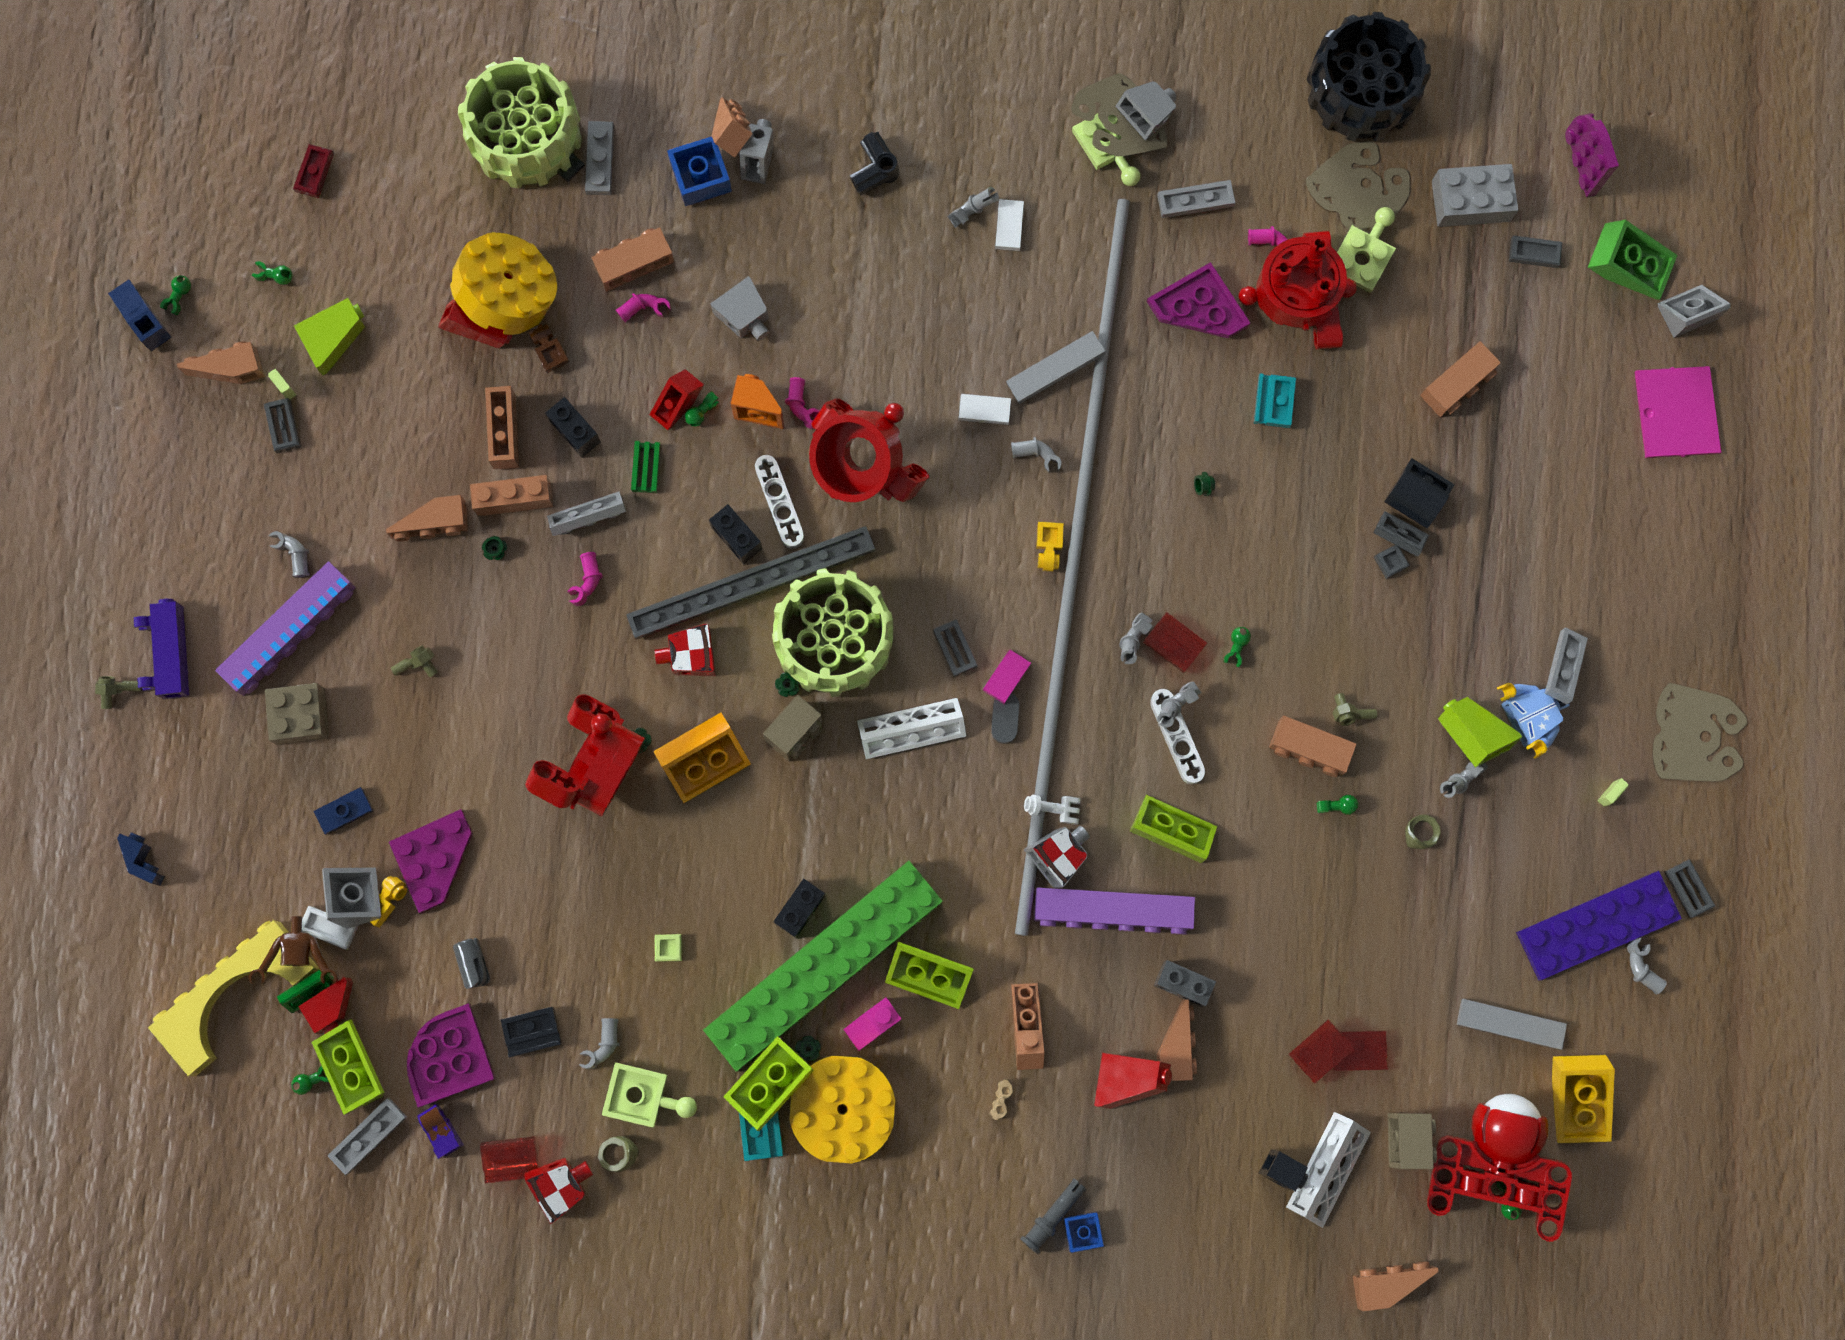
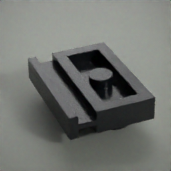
M553 1006L500 1020L509 1058L562 1045Z

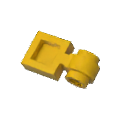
M1038 522L1036 549H1045L1044 553L1038 554V568H1042V571L1053 572L1054 569L1059 568V554H1055L1053 550H1062L1064 523Z
M389 876L381 884L382 892L381 894L379 893L381 917L380 919L370 921L378 928L382 926L395 909V906L390 901H399L407 893L406 884L398 877Z

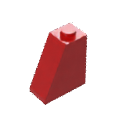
M454 299L446 305L438 328L496 348H500L505 343L509 344L513 336L503 334L504 330L492 326H488L485 329L470 320Z
M1102 1053L1094 1106L1112 1109L1166 1092L1172 1079L1171 1064Z

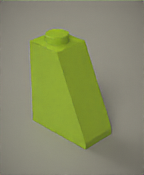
M349 298L294 325L315 367L322 376L329 372L365 328L361 320L365 317L358 303L353 305Z
M1468 697L1459 701L1453 699L1443 707L1445 711L1438 718L1475 768L1509 751L1523 737L1518 731Z

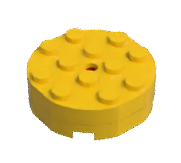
M496 232L482 235L469 241L464 246L453 267L452 282L450 284L454 300L470 320L485 329L488 326L504 330L503 334L507 335L521 334L539 325L554 301L557 292V279L553 267L534 244L510 234Z
M830 1056L811 1065L814 1071L791 1095L789 1120L795 1137L806 1151L825 1162L855 1163L870 1157L883 1146L893 1129L895 1096L889 1081L876 1066L862 1058ZM844 1104L847 1106L845 1114L838 1112L839 1105Z

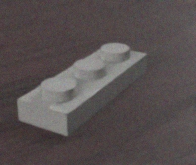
M588 121L586 195H611L613 122Z
M1231 180L1159 191L1157 194L1162 218L1229 208L1235 205Z
M616 492L548 515L547 518L552 535L556 536L568 534L573 529L582 526H591L597 521L606 518H615L621 513L626 512L620 492Z
M1566 627L1559 634L1545 694L1565 704H1569L1573 701L1588 638Z
M387 1098L327 1156L345 1175H348L407 1116L390 1098Z

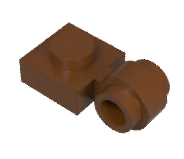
M539 324L532 328L533 331L529 332L535 346L541 344L535 351L547 373L569 363L558 339L549 340L553 338V335L547 324L543 326Z

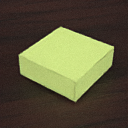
M276 369L268 373L269 378L285 398L291 400L296 396L295 392Z
M1622 778L1614 781L1597 801L1603 806L1613 804L1627 789L1628 783Z
M681 934L655 935V962L682 961Z

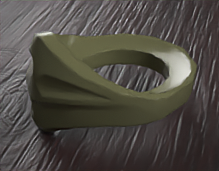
M1427 814L1412 818L1405 828L1406 843L1411 849L1431 848L1438 842L1441 834L1440 825L1435 818ZM1423 821L1431 825L1433 836L1430 840L1421 842L1413 835L1416 823Z
M615 1136L602 1143L599 1148L598 1159L601 1166L607 1171L622 1172L635 1163L639 1150L630 1139L624 1136ZM611 1144L623 1146L625 1151L624 1159L616 1165L608 1164L605 1159L606 1148Z

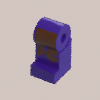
M438 1104L433 1105L417 1116L438 1159L448 1156L464 1145L449 1118L446 1117Z

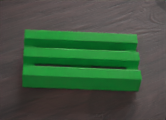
M635 441L631 482L632 492L657 493L660 442L650 443L645 441V443H640V441ZM640 449H644L642 484L640 487L638 486ZM650 449H653L652 486L647 487Z
M318 970L278 995V1001L290 1013H295L300 1009L298 1006L334 984V977L328 973L325 976V984H323L320 979L322 973Z

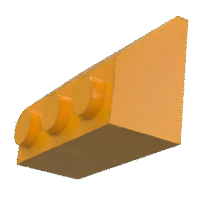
M722 713L715 715L653 751L683 803L751 765Z

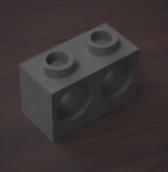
M1166 960L1161 966L1154 986L1184 1000L1189 999V1002L1204 1007L1208 1003L1216 981Z

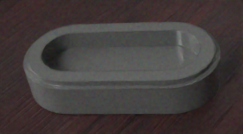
M1012 693L1005 704L996 699L993 703L991 734L993 739L1000 744L1012 742L1017 735L1019 701Z

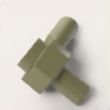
M423 645L410 652L412 656L410 659L406 658L391 667L393 674L396 676L409 668L414 669L422 666L429 677L438 672L430 661L434 656L433 652L429 647L425 648Z
M112 676L98 677V681L95 684V694L101 695V709L112 708V695L120 694L122 691H141V688H138V681L116 682L115 677Z
M1343 693L1334 696L1337 706L1332 713L1335 721L1339 722L1342 726L1353 724L1356 721L1355 719L1377 718L1376 709L1358 710L1355 708V705L1347 703Z

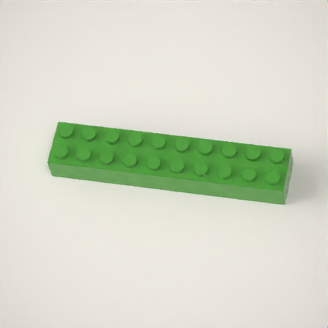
M910 861L906 862L704 1028L703 1031L733 1069L739 1072L766 1050L777 1036L780 1038L940 906L943 901Z

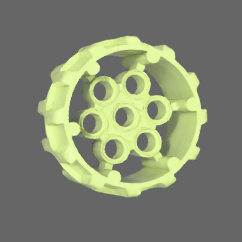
M513 57V61L500 64L492 62L486 66L487 70L476 79H470L465 86L467 91L465 101L458 106V116L463 126V138L472 157L480 163L484 173L490 179H503L513 188H521L525 184L538 183L539 186L546 185L560 168L563 171H567L571 167L569 157L575 149L581 147L582 143L579 131L580 117L570 87L565 81L559 82L552 68L545 63H541L539 66L534 63L525 62L523 57ZM550 98L556 102L558 110L554 111L550 105L542 104V102ZM535 99L532 104H525L527 100ZM504 103H511L508 107L502 108ZM492 107L495 108L496 112L488 113ZM550 117L549 121L541 122L542 118ZM519 121H526L524 125L516 126ZM558 124H561L556 134L549 141L546 135L553 134L557 130ZM494 125H501L499 129L491 130ZM484 136H488L491 141L499 143V145H496L493 150L488 148ZM534 139H540L538 144H531ZM517 143L513 148H507L508 144Z
M826 568L817 570V576L803 582L795 580L791 583L790 592L781 603L776 604L772 634L775 651L784 672H788L798 681L802 689L808 692L812 690L829 692L832 697H840L844 691L857 687L861 690L869 686L870 680L887 666L893 643L892 613L883 601L879 588L875 585L871 587L857 577L856 572L848 570L846 575L829 573ZM836 592V594L827 598L823 608L816 603H810L806 606L803 604L806 600L816 595ZM846 594L855 596L865 602L872 609V613L866 615L862 610L850 612L848 601L845 598ZM834 603H841L844 606V610L840 613H833L830 607ZM816 612L820 615V618L817 622L812 623L806 620L807 614ZM793 614L801 616L803 626L806 628L800 631L795 643L790 638L785 639L787 625ZM859 618L864 621V626L860 629H854L851 627L850 622L853 619ZM872 623L875 628L881 627L882 636L875 652L871 650L865 652V644L861 637L868 632L869 624ZM830 628H837L840 630V635L836 638H829L826 632ZM806 637H813L816 640V644L811 648H806L802 645V641ZM856 643L861 649L857 654H850L846 651L847 646ZM800 651L806 656L817 654L818 664L821 668L820 674L800 665L795 660V653ZM826 653H833L837 658L833 663L827 664L822 661V657ZM843 658L849 662L855 663L861 660L865 663L852 672L842 675H830L831 672L838 669Z

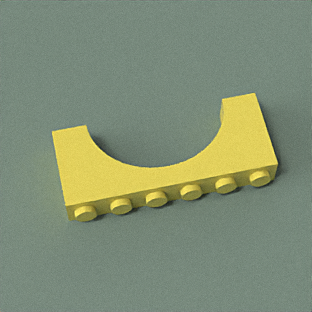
M273 920L272 922L267 921L257 929V935L251 940L248 938L242 941L236 947L238 950L231 957L226 956L215 965L217 968L210 975L205 974L195 982L196 987L189 993L184 992L174 1000L175 1005L168 1011H161L153 1018L154 1023L148 1027L149 1030L188 1076H197L217 1059L208 1040V1021L212 1008L220 995L230 985L248 976L251 971L260 967L277 937L288 933V930L281 922ZM279 949L266 972L278 974L294 986L320 969L310 956L309 966H281V949Z

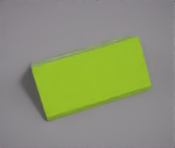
M1145 795L1130 832L1202 863L1209 855L1217 826Z
M898 942L885 983L959 1009L974 969Z
M352 1019L312 1041V1045L344 1115L383 1097L385 1092Z
M777 1036L723 1097L757 1131H760L814 1070Z

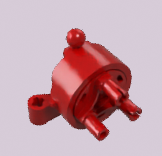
M1330 232L1303 233V237L1291 238L1277 245L1264 262L1257 280L1256 289L1246 286L1240 290L1238 297L1240 302L1246 306L1258 302L1260 309L1276 324L1303 328L1304 331H1308L1309 327L1313 326L1316 350L1341 348L1343 333L1340 326L1338 304L1342 297H1352L1357 291V285L1354 280L1347 278L1342 258L1331 247Z

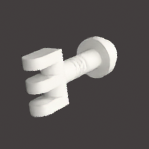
M1033 794L1025 799L1024 809L1034 816L1038 815L1040 811L1060 814V823L1078 825L1079 819L1071 818L1070 814H1079L1080 809L1071 807V804H1080L1081 798L1063 796L1061 804L1041 801L1039 795Z

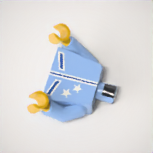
M1506 683L1497 687V690L1501 689L1504 692V697L1500 698V700L1505 702L1501 705L1513 728L1523 736L1520 739L1523 747H1526L1527 750L1530 748L1534 749L1536 756L1533 758L1537 759L1546 753L1547 748L1555 740L1560 731L1559 724L1563 721L1560 711L1569 707L1570 703L1565 704L1546 695V688L1540 690L1534 685Z

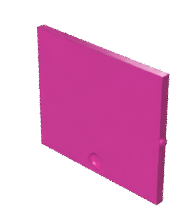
M1710 366L1671 367L1669 369L1636 370L1634 372L1645 458L1685 457L1721 453Z

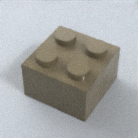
M318 683L265 689L270 742L276 745L329 739L325 688Z
M797 695L767 728L763 736L765 741L786 760L790 761L793 757L797 759L806 749L804 745L808 739L814 740L822 731V716Z
M1387 1113L1389 1167L1398 1169H1433V1163L1437 1162L1436 1147H1433L1432 1136L1436 1134V1122L1432 1119V1114Z

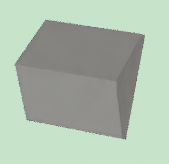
M1703 285L1658 303V308L1673 338L1718 320L1731 308L1729 302Z
M376 867L322 869L328 921L348 929L380 919L381 911Z

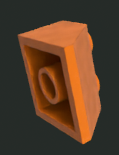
M752 374L737 375L731 400L734 419L783 429L782 409L763 380H759V377Z

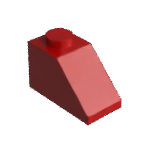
M686 369L673 375L668 379L649 415L664 428L670 430L686 413L687 409L694 404L704 384Z
M343 977L336 984H332L298 1006L315 1034H326L338 1027V1023L344 1020L353 986L351 978Z

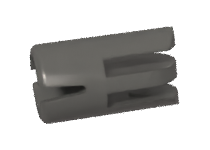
M474 938V940L467 939L454 944L453 950L464 987L470 989L488 985L490 983V976L479 940L477 938Z

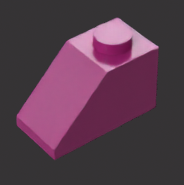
M884 998L843 1030L858 1051H860L902 1019L889 1000Z

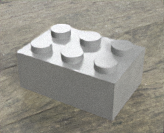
M1512 164L1438 169L1432 179L1437 227L1511 222L1518 212Z

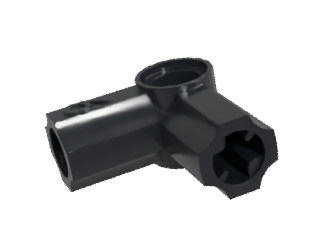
M871 132L860 141L861 147L871 161L870 165L850 175V179L860 196L883 183H892L899 177L897 159L890 152L879 132ZM887 165L893 166L890 170L882 169L884 166Z

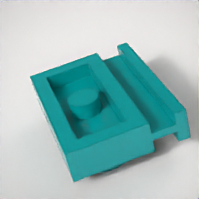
M1259 374L1254 424L1260 423L1283 428L1291 427L1296 384L1295 377Z
M778 1111L760 1131H757L739 1113L744 1161L783 1156Z

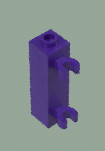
M160 599L158 603L150 604V616L134 617V628H138L139 631L151 629L154 677L137 678L138 688H142L143 691L155 689V695L162 699L189 697L184 607L174 601V599Z

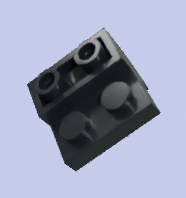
M1411 458L1384 502L1427 529L1446 503L1455 484Z

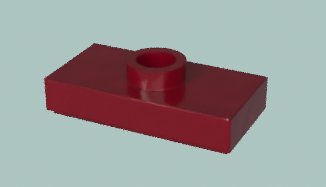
M309 144L293 190L300 194L319 198L334 152Z

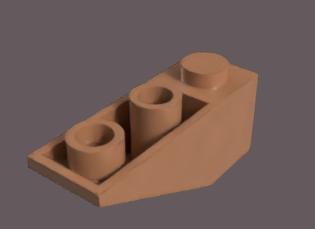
M721 97L711 136L717 146L733 157H736L753 133L749 127L750 122L745 118L746 114L741 110L742 106L733 99L728 101Z
M245 341L237 342L233 347L224 350H211L207 355L201 357H188L184 359V362L177 364V367L187 376L235 384H244L265 377L257 349L251 342Z
M461 495L436 497L387 528L386 533L391 539L398 542L408 541L410 537L420 536L422 539H430L436 537L435 534L445 533L447 536L460 535L461 531H468L466 501Z
M1038 983L1011 984L1017 1070L1043 1069L1044 1045Z
M1189 999L1181 1001L1157 1052V1061L1171 1064V1081L1193 1080V1075L1197 1074L1196 1059H1192L1191 1048H1195L1196 1044L1195 1032H1190V1021H1194V1007L1189 1005Z
M1429 1262L1413 1263V1268L1403 1269L1402 1265L1387 1266V1271L1376 1273L1375 1268L1360 1270V1275L1353 1276L1357 1308L1361 1311H1370L1392 1307L1438 1273V1267L1429 1266Z

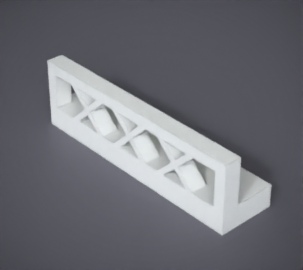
M957 698L857 721L866 759L966 737L964 719ZM952 708L955 709V712L952 713H942L943 710ZM921 715L928 716L926 719H916L918 716ZM895 721H903L900 725H892ZM873 726L878 727L876 730L865 732L864 729Z
M1334 1112L1307 1165V1181L1302 1189L1297 1188L1296 1192H1293L1286 1208L1323 1228L1371 1132L1355 1121ZM1356 1131L1360 1132L1355 1143L1352 1144ZM1346 1157L1344 1165L1340 1168L1342 1158ZM1334 1181L1332 1189L1328 1191L1330 1182ZM1321 1205L1322 1208L1316 1218L1314 1214L1318 1206Z

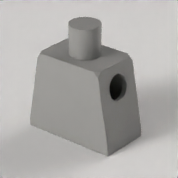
M1152 81L1126 90L1115 107L1146 141L1169 119L1175 110L1176 104L1174 101L1176 100V94L1171 88L1163 90L1157 82Z
M759 119L757 125H749L753 134L740 150V170L742 180L765 184L774 147L773 129L771 128L772 124L770 121Z
M749 276L710 303L713 314L740 338L751 332L756 340L760 341L769 334V330L763 324L769 318L768 310Z

